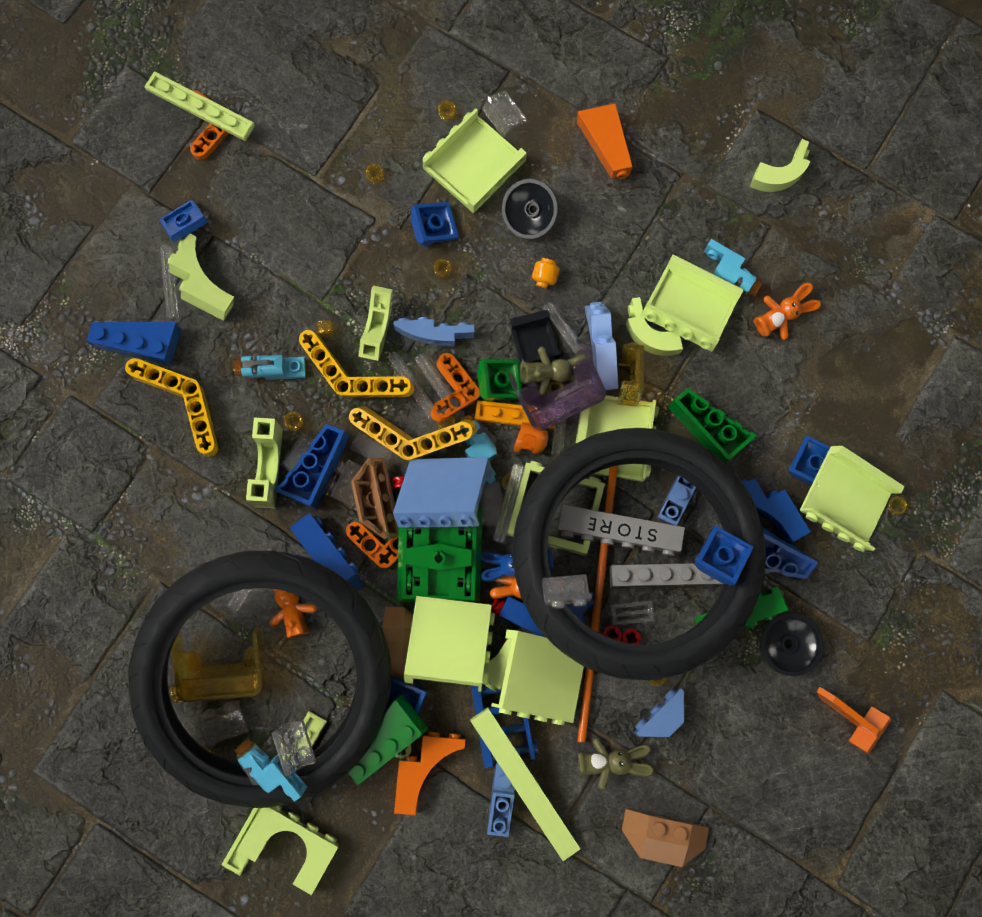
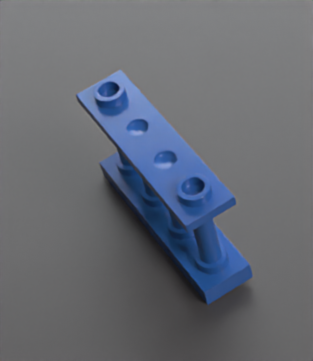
M483 684L482 690L479 692V686L471 685L476 715L487 708V706L482 704V698L486 697L485 695L501 691L497 689L494 692ZM488 707L492 715L503 714L499 713V708ZM523 718L524 723L501 727L505 735L525 732L527 744L515 746L514 748H520V754L529 753L530 759H535L534 754H538L536 741H532L528 718ZM479 735L484 768L493 767L492 762L496 761V759Z

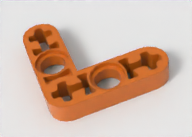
M192 90V91L198 93L199 95H201V96L207 98L205 95H203V94L200 93L199 91H197V90ZM210 123L190 146L193 157L196 160H205L229 133L222 129L220 132L216 128L217 126ZM212 132L217 133L215 140L207 139L208 134ZM198 148H199V149H202V148H203L204 151H203L202 153H201V152H198V153H197L196 149H198Z
M443 353L437 360L436 365L455 392L436 402L432 407L430 415L437 422H443L474 404L480 396L477 385L450 353ZM454 375H460L463 382H457L454 379ZM451 399L458 400L460 406H453L451 404ZM445 407L447 408L443 414L437 413V410L441 411Z
M351 522L346 527L347 536L380 568L388 569L398 560V550L393 547L394 541L398 538H391L383 545L361 523ZM359 526V532L363 536L365 533L368 534V536L362 539L360 544L357 541L361 539L356 534L351 536L352 527L358 528ZM367 540L375 541L376 547L374 550L367 551L364 544ZM413 540L408 542V546L413 545ZM390 547L397 556L394 557L391 554L388 558L390 561L388 564H380V556H386L389 553L386 549Z

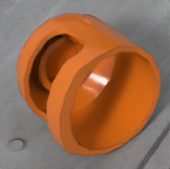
M522 422L513 451L519 453L520 450L524 449L533 452V454L542 453L548 442L547 430L542 426Z

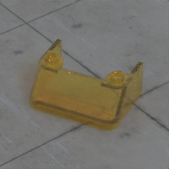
M257 625L252 633L253 646L245 650L243 654L244 663L203 666L202 658L197 652H184L182 631H180L171 649L177 697L183 702L250 697L259 694L263 687L265 660L262 625Z

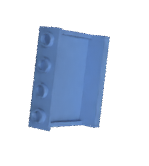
M489 458L411 459L393 511L398 527L479 526L477 511L486 478H491L493 472Z

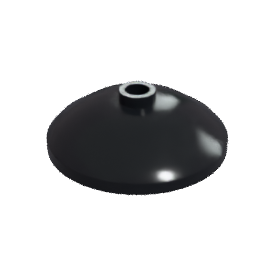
M524 179L518 181L508 189L503 198L502 217L504 223L513 234L521 238L534 239L545 235L552 229L558 217L559 206L554 191L540 180ZM534 205L537 208L535 213L532 212V206Z
M784 613L774 617L765 626L760 639V648L764 660L774 671L786 676H800L811 671L820 661L823 653V638L817 625L808 617L797 613ZM786 640L790 641V646L788 648L785 646Z

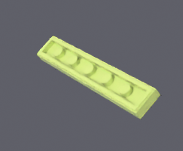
M155 71L145 85L147 91L244 141L247 140L255 127L254 122Z

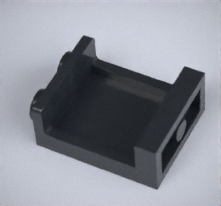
M548 309L510 319L509 326L520 364L521 362H542L538 353V348L540 347L546 349L550 362L560 359L561 353L557 348Z

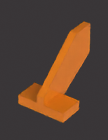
M819 687L817 694L820 699L858 727L849 739V742L869 755L891 722V718L874 707H871L863 718L836 696Z

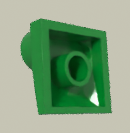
M482 359L479 361L477 369L479 391L485 401L492 402L494 400L524 398L522 382L520 380L519 359Z

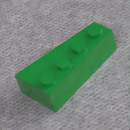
M687 388L671 402L668 409L702 446L715 453L724 463H727L757 435L745 430L742 427L743 425L737 421H732L720 409H715L709 405L708 401Z

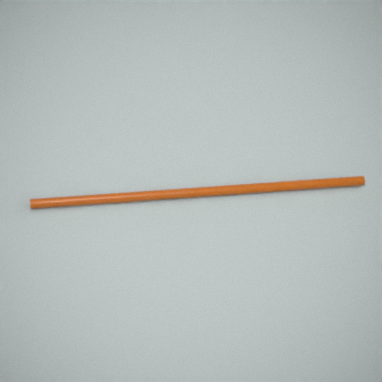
M618 466L609 468L605 513H613ZM603 543L600 545L594 595L595 601L591 621V629L597 633L599 632L609 545ZM586 668L577 739V742L586 743L594 671Z

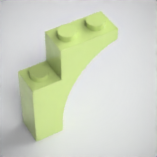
M188 234L185 239L182 238L179 242L176 254L172 253L169 257V272L183 279L179 288L182 300L224 321L233 307L234 296L218 288L204 274L196 257V236Z

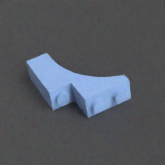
M592 302L589 306H585V314L592 345L595 385L598 391L618 389L616 342L612 337L611 313L605 304Z

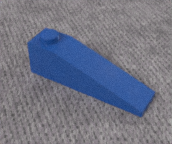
M762 527L766 549L765 572L782 573L785 576L807 579L818 562Z

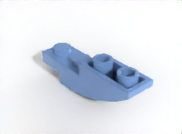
M420 317L418 320L400 318L398 321H394L396 332L424 344L455 347V339L474 338V325H470L467 322L459 323L456 326L443 323L434 327V319L429 317Z
M515 748L517 753L520 755V748ZM497 761L493 777L487 834L508 837L515 788Z

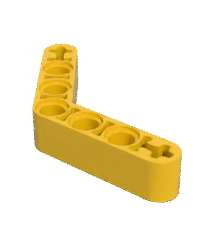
M305 330L299 336L301 346L333 390L342 397H409L414 392L415 388L412 381L402 376L349 377L320 336L311 330ZM310 337L312 338L311 341L314 343V345H316V347L309 344ZM325 352V358L319 361V354ZM336 367L337 373L330 377V370ZM387 382L388 389L385 392H381V384ZM344 383H348V390L341 392V386ZM368 383V389L365 392H361V385ZM404 383L408 385V387L404 388V391L394 386V384L396 386H403Z
M130 359L125 365V370L133 379L184 398L197 450L205 457L215 456L218 453L219 447L202 386L192 378L140 359ZM141 368L144 371V374L141 371L135 369ZM159 373V377L156 380H152L153 374ZM177 379V385L174 387H170V383L173 380ZM197 386L196 391L193 394H189V389ZM202 405L199 412H193L195 406ZM201 424H207L204 431H198ZM206 441L210 444V446H208L209 450L204 449L207 447Z
M366 406L355 408L349 414V420L354 426L405 460H411L473 437L477 431L476 424L473 421L464 420L420 437L412 438ZM360 412L362 413V415H361V417L363 418L362 420L359 419V418H360V415H359L358 413H360ZM375 422L380 425V432L374 429ZM464 427L469 428L468 432H464L458 435L457 431L463 429ZM445 431L451 435L450 442L443 438ZM391 434L396 435L397 443L391 441ZM426 438L432 441V448H428L425 445ZM408 445L413 447V455L407 452Z

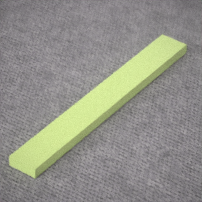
M488 707L471 718V723L562 861L579 851L580 847Z
M308 711L283 755L287 763L310 753L327 723L326 720ZM253 808L222 863V866L239 876L250 859L236 850L261 808Z

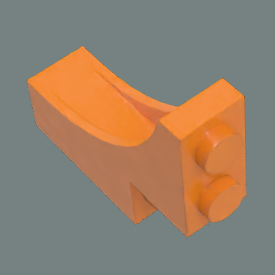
M428 732V736H423L421 761H417L416 756H404V759L399 760L394 814L416 815L420 789L427 774L447 755L465 749V739L461 738V734L449 733V737H440L441 733Z

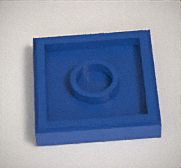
M193 199L159 219L174 243L208 223Z

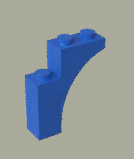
M747 478L741 481L748 490L757 512L777 527L786 542L790 544L811 532L785 489L781 492H778L776 489L765 496L755 478L750 481Z
M588 590L573 601L566 603L571 612L583 623L586 620L583 617L585 611H590L595 601L592 599L594 593ZM508 596L499 617L534 635L545 637L532 620L525 604Z

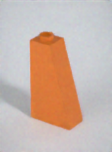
M616 104L578 111L577 124L611 179H623L630 175L632 163Z

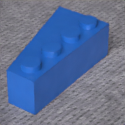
M92 322L87 342L97 349L171 366L181 328L176 322Z
M326 424L312 441L310 448L305 454L301 455L298 459L299 462L292 471L288 472L285 480L274 491L283 497L317 510L350 436L344 430Z
M308 513L290 527L314 561L340 575L357 591L365 586L357 575L359 572L353 562L348 563L346 561L347 554L341 546L337 548L333 544L336 541L329 531L327 533L324 532L322 527L325 525L318 516L313 518Z

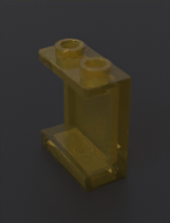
M629 343L623 346L619 365L630 366V381H623L618 395V405L638 406L644 390V345Z

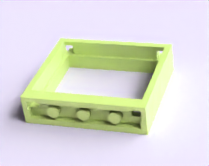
M531 461L525 465L507 533L508 536L514 537L515 524L530 472L540 474L545 468L542 467L541 463ZM595 477L585 478L578 485L597 489L591 510L598 511L605 483H601V480ZM548 536L549 547L586 556L588 553L590 541L584 540L582 545Z

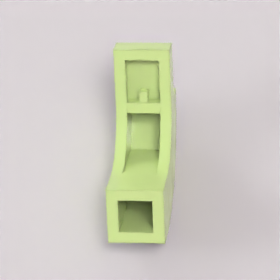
M803 139L800 141L792 162L787 166L773 167L760 162L750 187L765 192H777L794 185L809 166L810 161L806 160L810 151L807 149L809 141Z
M374 285L371 289L369 314L364 333L360 339L359 357L379 360L390 322L392 289Z
M640 297L632 298L630 305H628V314L632 318H628L626 327L633 341L640 348L651 354L659 356L680 354L683 349L680 335L672 331L660 332L652 329L645 321V318L641 316L643 309Z

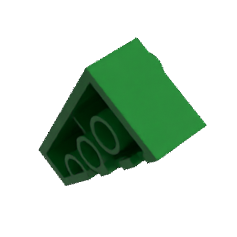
M779 587L760 592L753 612L744 625L747 629L759 625L758 621L766 619V622L770 621L777 614L788 610ZM707 613L693 618L695 625H697L706 616Z
M403 694L393 702L384 714L379 731L368 751L348 772L357 785L428 729L427 725Z

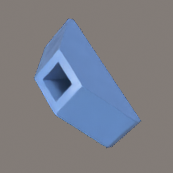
M678 475L662 504L658 518L677 526L696 487Z
M680 688L676 690L671 689L665 695L666 700L661 705L659 703L650 710L651 715L646 720L644 718L635 725L636 730L633 733L639 737H670L684 723V691Z

